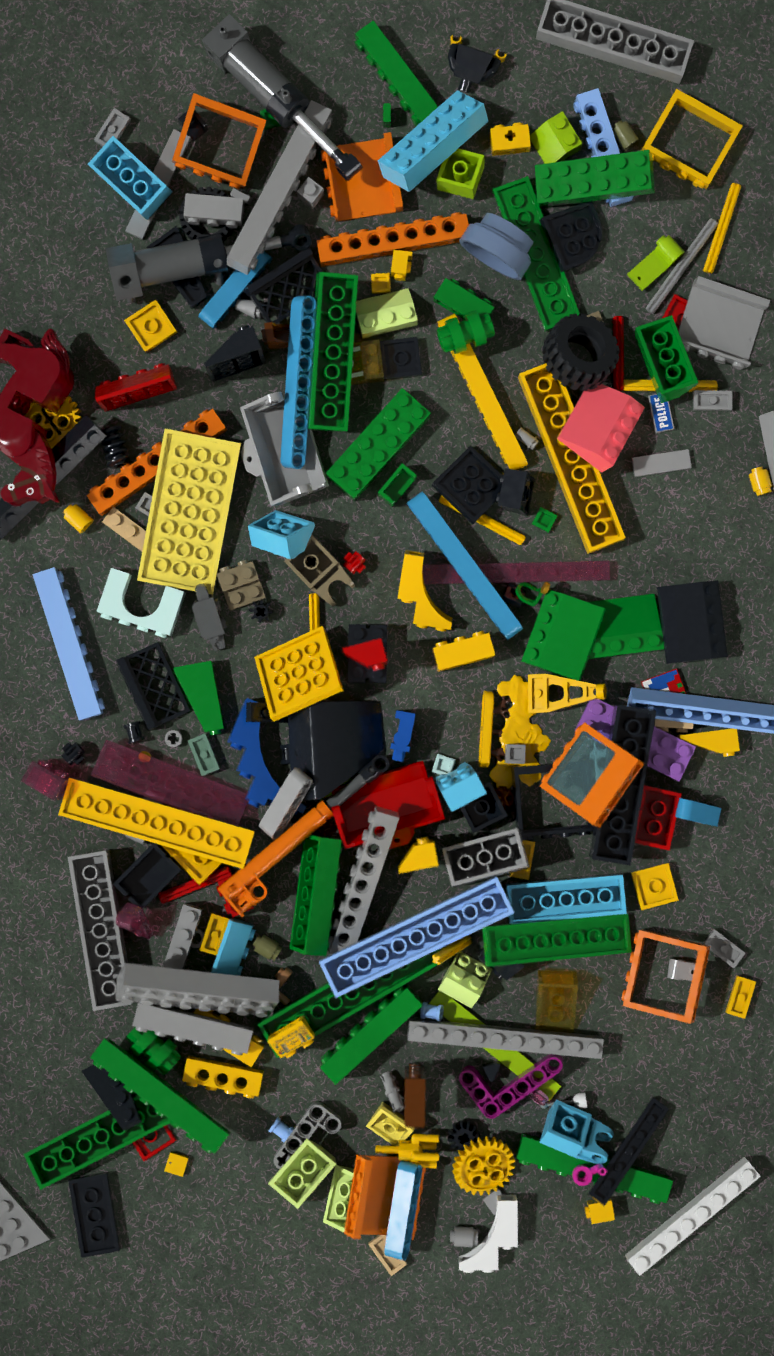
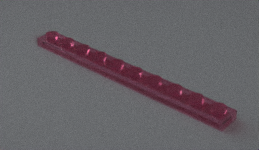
M610 561L477 564L490 583L610 580ZM451 564L423 565L425 585L465 584Z

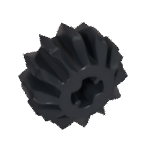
M460 1120V1127L453 1123L452 1126L455 1131L452 1129L448 1130V1133L452 1136H449L447 1140L448 1142H453L450 1145L451 1149L457 1147V1153L458 1150H465L464 1144L470 1146V1140L477 1143L475 1138L480 1137V1133L475 1132L477 1130L476 1125L470 1128V1121H467L466 1126H464L463 1120ZM466 1133L468 1139L461 1141L459 1135L463 1136Z

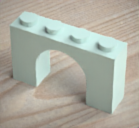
M111 568L97 608V612L101 613L100 617L112 620V617L120 619L119 623L130 626V623L138 625V630L147 633L149 629L156 631L155 635L166 638L167 635L172 636L186 593L166 586L157 610L149 616L137 617L132 615L125 605V594L132 575Z

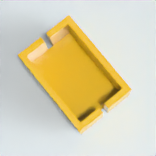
M484 631L473 633L472 637L466 639V636L454 638L453 643L447 644V641L436 643L435 648L432 649L438 672L495 656L490 634H485Z

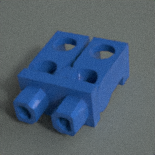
M396 710L395 718L400 719L398 731L394 735V743L391 742L390 749H394L392 760L403 762L405 752L410 751L408 744L411 740L415 714Z

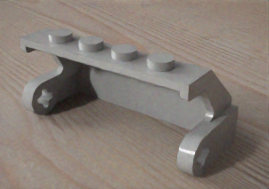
M282 392L268 394L240 407L249 435V439L245 440L241 450L245 469L256 477L262 476L271 506L283 505L329 486L316 442L310 429H308L305 465L301 469H290L282 466L280 461L284 414Z

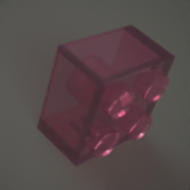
M44 759L32 761L21 782L54 801L61 800L66 790L69 774L61 769H52L53 765Z

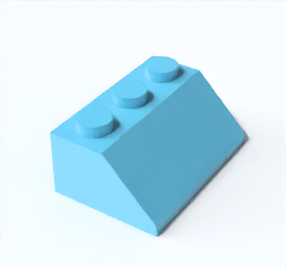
M275 510L248 525L251 545L287 559L296 558L298 554L305 551L315 523Z
M233 917L229 920L211 973L241 975L243 969L240 966L241 960H246L249 948H246L248 940H253L256 931L253 929V924Z

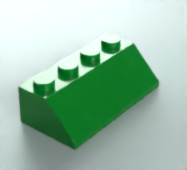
M672 315L635 327V339L660 403L679 398L698 384Z

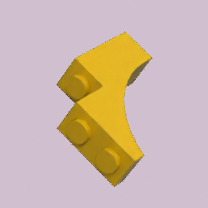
M405 550L397 599H401L405 603L416 602L413 624H417V627H435L438 631L451 630L452 617L446 615L434 604L426 590L423 579L424 553Z

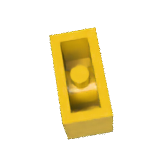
M514 123L512 126L496 125L490 128L492 156L530 152L531 144L528 124ZM507 136H511V139L513 138V140L508 141Z

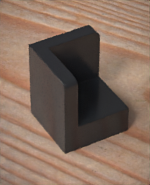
M195 109L187 134L193 141L208 131L206 122ZM187 112L178 118L181 127H183Z

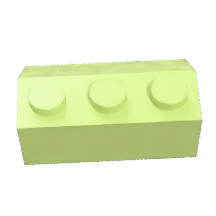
M408 288L356 301V315L362 339L418 325L414 303Z
M306 1138L268 1184L298 1209L336 1165V1159L321 1145Z
M335 1165L323 1223L344 1232L354 1169Z

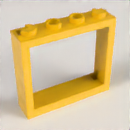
M676 89L642 150H650L652 159L660 163V167L664 170H672L676 172L677 177L680 179H688L693 182L696 188L698 186L707 190L740 132L742 125ZM674 104L731 135L707 177L651 146Z

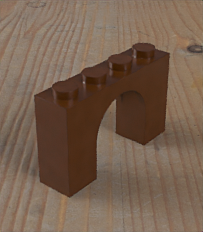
M409 1063V1066H405V1127H425L424 1067H420V1063Z

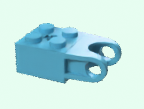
M466 762L460 764L456 770L436 777V784L451 811L487 794L476 772Z
M555 1100L548 1111L540 1143L574 1158L595 1164H603L607 1162L608 1154L597 1145L595 1140L610 1141L614 1133L608 1126L592 1118L591 1114Z

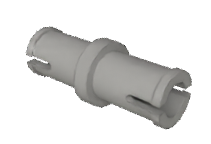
M392 1072L383 1073L380 1078L386 1090L385 1095L390 1100L393 1112H400L405 1109L399 1094L400 1088L396 1086Z

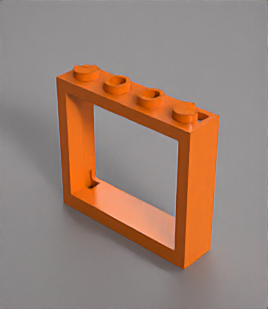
M193 93L172 163L181 170L191 169L195 175L203 177L205 174L210 176L214 182L222 183L224 181L230 183L229 187L240 190V187L244 188L266 120ZM195 106L257 128L241 179L180 157Z
M644 929L639 930V933H636L634 937L635 951H632L630 956L631 970H628L626 974V982L628 984L622 993L621 1000L624 1001L623 1006L689 1024L694 1023L711 946ZM645 938L698 951L685 1015L632 1001Z

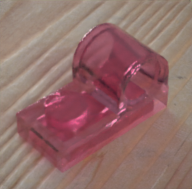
M127 902L117 914L116 925L118 927L131 931L138 937L142 936L150 939L154 934L142 907Z

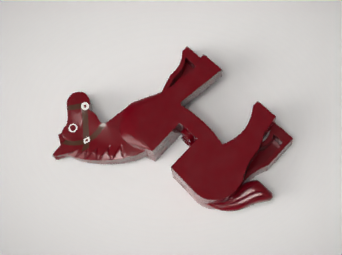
M52 328L48 329L41 339L42 348H37L30 340L7 329H4L0 336V363L12 365L16 370L0 394V450L21 467V471L14 478V482L5 485L1 490L2 499L13 506H20L29 501H37L44 504L48 500L59 503V498L54 491L56 487V466L52 449L46 440L47 430L24 416L28 413L31 402L57 414L74 385V374L70 368L68 352Z

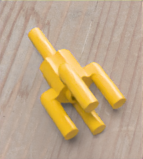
M413 1134L411 1141L399 1140L398 1146L375 1145V1153L398 1154V1160H408L411 1163L421 1165L422 1168L436 1169L439 1153L422 1152L423 1149L436 1150L439 1135Z

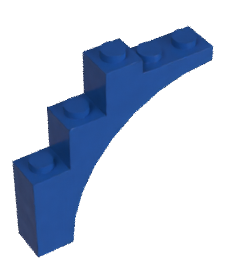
M246 698L227 742L231 743L230 747L241 751V749H245L236 771L240 772L239 775L246 779L253 778L245 800L249 801V805L259 808V806H265L267 801H270L269 805H271L280 787L271 777L262 757L259 741L260 722H246V702H258ZM300 804L294 816L303 814L306 806Z

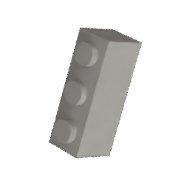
M185 194L184 219L189 224L199 225V223H207L208 226L213 227L221 224L226 225L228 228L243 226V198Z

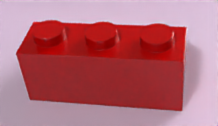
M381 638L343 648L345 656L368 669L373 668V672L385 669L384 665L387 664V658Z

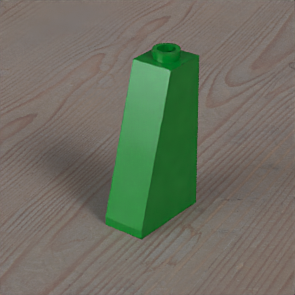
M213 661L174 667V672L204 732H210V735L221 734V730L225 729Z

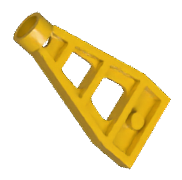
M550 674L528 675V713H550L595 699H606L607 696L606 684L596 685ZM550 685H559L564 688V697L561 700L549 701ZM569 687H582L583 696L570 699Z

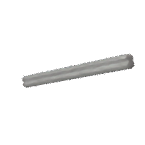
M712 218L708 220L646 306V310L649 313L654 314L695 258L717 227L718 222Z

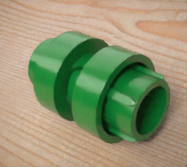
M475 310L464 314V321L458 322L456 317L444 321L445 326L439 327L436 330L443 352L454 351L455 354L467 351L466 344L473 342L475 347L487 344V339L495 335L489 313L483 312L478 314Z
M135 1027L126 1036V1040L132 1045L129 1049L137 1057L143 1052L149 1058L145 1065L152 1072L157 1069L162 1075H165L181 1059V1055L175 1050L177 1045L170 1038L164 1042L155 1034V1031L141 1032L136 1030Z

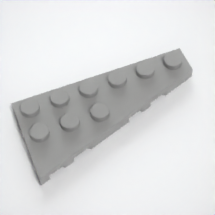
M0 1182V1261L51 1238L28 1214L13 1194Z

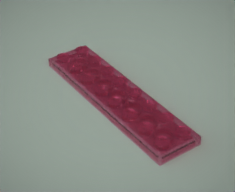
M109 740L105 741L91 774L93 777L176 809L239 826L248 800H245L246 793Z

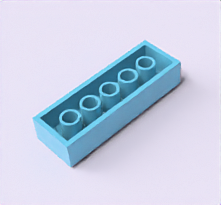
M457 90L378 160L383 178L410 192L488 122L484 103Z
M622 874L506 884L507 899L514 911L513 914L509 915L510 924L627 914Z

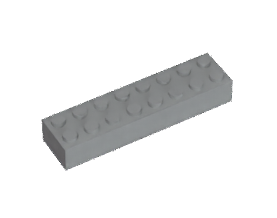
M547 0L536 34L537 40L680 84L694 43L692 39L567 0Z
M110 850L69 856V869L93 1011L131 1005L132 1003H123L121 1000H116L117 977L124 964L128 963L116 887L113 885L115 881Z
M125 963L117 977L116 1000H121L123 1003L140 1002L142 1005L159 1004L161 1007L178 1006L185 1010L197 1008L204 1012L215 1010L223 1014L234 1012L242 1016L253 1014L263 1018L269 1016L279 1003V980Z

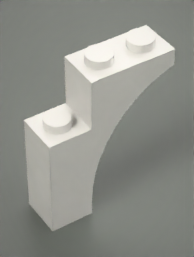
M497 1195V1211L489 1233L477 1247L459 1256V1270H463L465 1273H472L474 1270H482L485 1273L494 1272V1270H498V1247L506 1250L518 1247V1201L516 1195Z

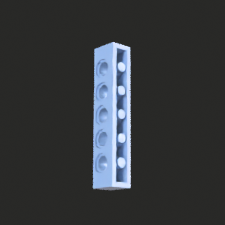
M599 88L578 94L573 106L576 114H580V128L582 132L585 131L586 133L585 143L587 148L592 151L593 156L591 157L620 154ZM592 110L595 112V115L589 116L586 111ZM598 128L601 130V133L595 134L592 129ZM598 146H605L607 151H599ZM633 196L606 199L605 202H609L610 207L632 201Z

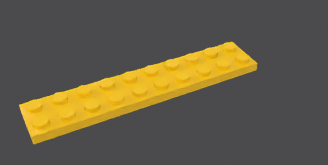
M73 778L68 780L58 815L242 869L246 865L255 831Z

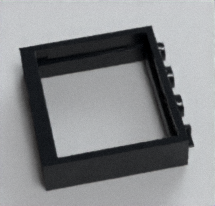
M590 761L569 762L564 771L582 770L585 799L592 789ZM553 764L511 767L516 828L520 829L522 840H533V836L541 835V839L553 838L552 834H560V837H570L575 832H579L580 836L590 835V831H594V825L587 820L586 825L523 830L519 775L547 773L553 768Z

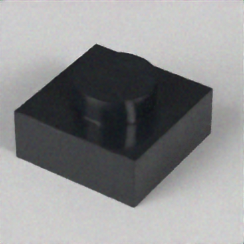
M509 583L502 600L519 609L522 601L516 595L517 586ZM521 589L523 596H525L526 591Z

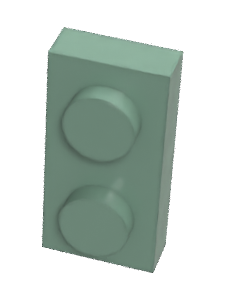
M206 733L188 740L202 776L220 769Z

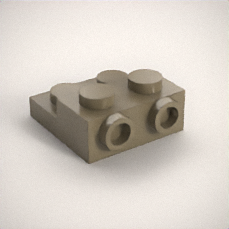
M243 560L237 563V567L231 569L230 566L219 569L220 573H217L230 611L252 604L253 601L257 602L260 599H266L253 561Z

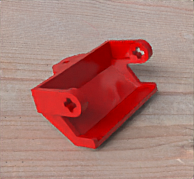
M423 761L384 772L370 785L367 783L341 806L336 805L332 807L344 849L363 844L362 835L365 829L368 830L370 824L368 817L371 811L374 812L375 806L398 812L399 821L389 849L408 844L415 834L414 828L445 819L433 777L428 778ZM346 784L337 787L332 791V794H336ZM378 826L374 831L380 833L385 828Z

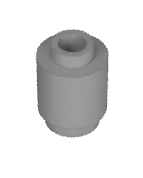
M455 1226L454 1230H450V1242H454L455 1247L477 1246L478 1230L473 1229V1227Z

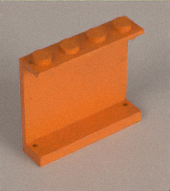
M391 132L384 133V138L337 146L343 153L355 156L363 167L349 181L345 180L337 171L336 162L324 150H321L322 162L326 161L327 168H324L325 180H329L330 187H327L328 199L332 198L333 205H330L331 217L335 216L336 222L403 212L400 187L383 178L378 160L393 148Z
M356 1155L344 1233L349 1237L360 1239L361 1235H387L397 1168L400 1161H402L398 1160V1156ZM422 1168L411 1240H414L417 1230L416 1223L420 1211L419 1204L423 1192L422 1185L426 1168Z

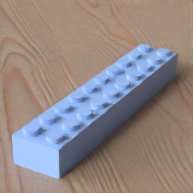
M497 876L320 959L319 963L337 998L513 914L514 911Z

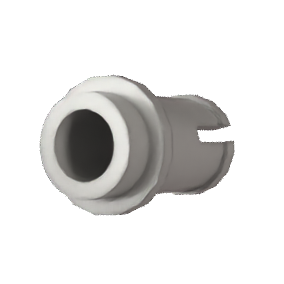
M522 427L515 434L518 440L528 446L527 449L533 450L539 443L538 437H533Z

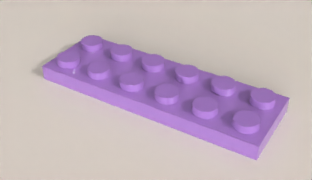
M599 699L588 701L575 731L585 722L609 739L614 707ZM654 727L647 767L680 782L696 746ZM590 734L587 736V738H590V739H592V740H594V741H596V742H598V743L604 745L603 743H601L599 740H597L596 738H594V737L591 736Z

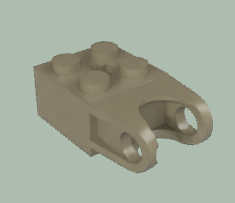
M311 535L304 552L298 554L296 558L284 560L312 591L333 607L336 605V602L329 593V586L333 581L340 580L351 588L355 587V584L341 564L314 535ZM308 557L316 558L317 561L315 562L317 564L315 567L307 565V562H309L307 560Z

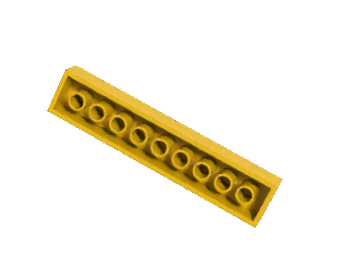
M543 364L519 373L518 380L586 552L590 554L621 542L626 537L599 470L557 439L574 406L567 388L561 385L558 379L555 380L552 377L553 374L547 371V364Z

